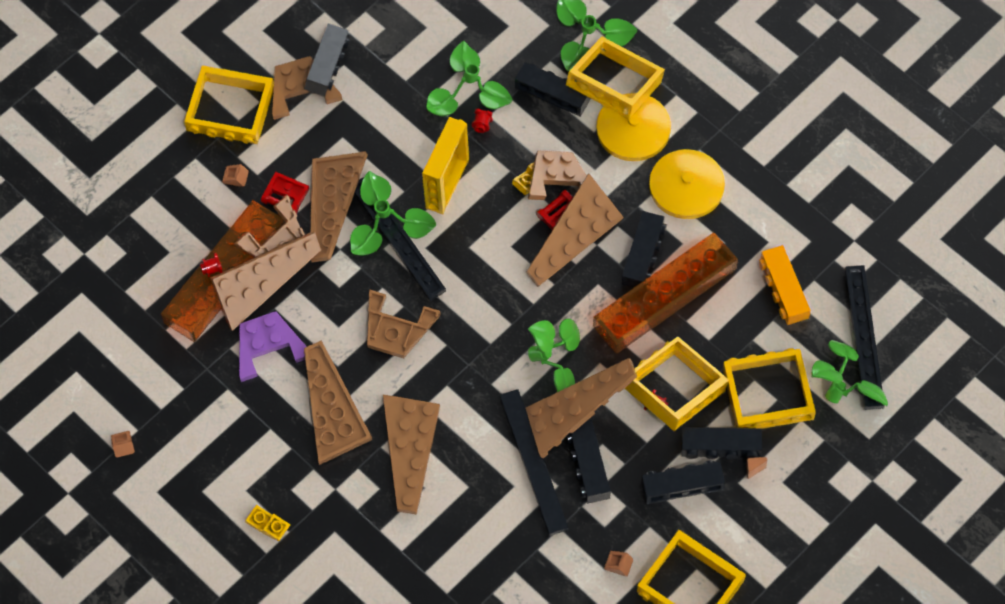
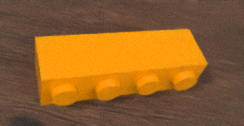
M781 245L762 251L759 265L761 270H765L767 285L773 289L772 296L775 303H778L780 306L779 313L782 320L785 319L787 325L809 319L811 310L784 246Z

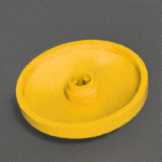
M627 93L623 95L632 99L637 93ZM650 96L630 119L606 106H603L597 118V136L601 145L608 153L621 160L643 161L652 158L662 151L670 137L671 121L669 114L659 101Z
M683 149L665 155L655 164L650 175L649 186L655 204L663 212L680 219H695L709 214L718 206L724 194L725 179L720 166L713 158L700 151Z

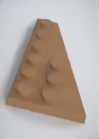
M366 151L312 159L311 232L316 234L321 251L311 259L312 262L331 260L368 156Z
M590 174L586 175L583 183L576 191L573 199L564 210L551 234L547 237L544 245L526 271L537 287L624 218Z
M314 232L308 233L210 278L230 330L233 331L321 251Z
M322 340L304 348L319 465L372 440Z
M630 358L526 407L539 455L542 458L548 455L547 452L551 448L561 444V440L566 435L575 432L595 414L594 411L601 405L605 406L611 396L616 392L620 393L637 378L633 362Z
M383 395L397 511L417 515L440 404Z

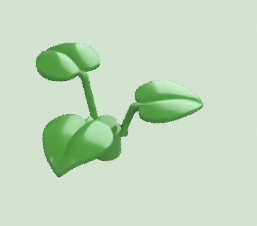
M558 0L557 16L559 21L568 27L573 26L577 22L581 24L583 31L581 44L574 41L568 42L561 50V60L567 71H570L590 49L584 47L587 34H592L598 29L602 34H606V39L623 47L637 33V28L625 20L610 19L606 21L604 31L600 24H596L595 17L586 15L587 8L581 0Z
M463 41L454 49L450 57L451 68L455 72L464 71L461 82L452 95L443 88L433 90L428 96L426 109L438 116L453 114L458 108V102L453 98L456 97L464 82L471 84L477 81L479 89L482 91L479 95V100L482 105L489 109H498L510 104L512 97L497 82L488 81L485 83L484 88L482 87L481 77L478 76L480 58Z
M368 171L362 181L361 198L365 204L369 206L374 205L377 215L375 216L373 230L368 225H360L353 230L350 237L351 253L364 256L377 251L382 244V236L376 232L379 219L387 218L390 214L404 222L403 229L410 238L414 239L427 235L436 227V222L429 213L419 208L409 209L405 214L406 219H403L394 209H390L387 201L392 192L390 183L385 178Z
M564 319L560 323L559 335L562 341L556 344L553 341L555 329L551 322L539 321L531 325L528 330L533 335L537 346L529 348V359L532 362L541 361L542 365L547 364L558 368L554 371V383L557 392L574 385L575 379L569 368L563 369L562 365L547 360L552 355V348L564 344L567 351H574L578 347L580 332L575 321Z
M830 340L828 343L830 350L844 357L840 371H835V368L827 362L817 360L811 372L812 378H823L832 382L825 394L826 399L837 404L843 395L847 397L852 390L857 388L862 394L887 407L888 401L885 393L879 386L863 380L861 383H855L846 390V384L842 382V373L848 359L857 361L859 356L853 347Z

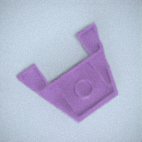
M276 311L240 323L239 377L241 382L257 377L252 359L290 346L296 363L305 360L304 348H306V345Z

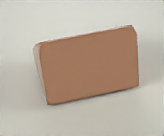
M241 164L226 166L222 183L240 187L245 186L249 171Z
M130 431L111 435L112 447L116 457L134 453Z
M766 457L747 459V479L766 468L768 461Z
M610 551L604 569L622 576H628L633 558L626 552Z

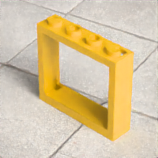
M601 36L569 71L566 85L630 119L660 85L665 69ZM601 53L649 80L630 99L582 72Z
M202 65L184 120L186 131L194 132V134H206L209 137H222L229 141L238 140L246 144H258L274 92L273 78ZM205 82L263 92L252 129L194 119Z
M448 118L422 172L426 209L442 215L469 161L467 123L461 119Z
M676 337L671 342L667 341L662 349L655 350L650 358L647 360L643 359L635 368L637 378L626 386L625 389L675 431L723 394L729 379L682 339ZM673 355L710 385L676 412L639 382Z
M789 348L783 352L776 353L771 351L764 355H748L745 358H730L724 361L723 373L729 379L727 391L736 428L763 429L814 420L816 411L800 349ZM795 361L806 407L742 417L732 371Z
M678 530L637 585V592L643 597V600H649L654 604H675L648 586V583L677 545L732 581L717 604L729 603L743 584L746 574Z

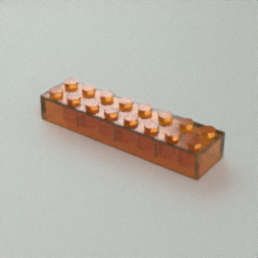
M252 200L205 260L213 258L214 253H217L222 271L225 272L253 259V256L238 248L234 243L246 232H249L261 246L284 224L283 218ZM199 266L161 313L164 324L195 343L222 309L210 279L220 273L217 272L208 277L207 274L203 275Z
M713 232L593 316V327L614 352L618 354L737 269L738 258Z

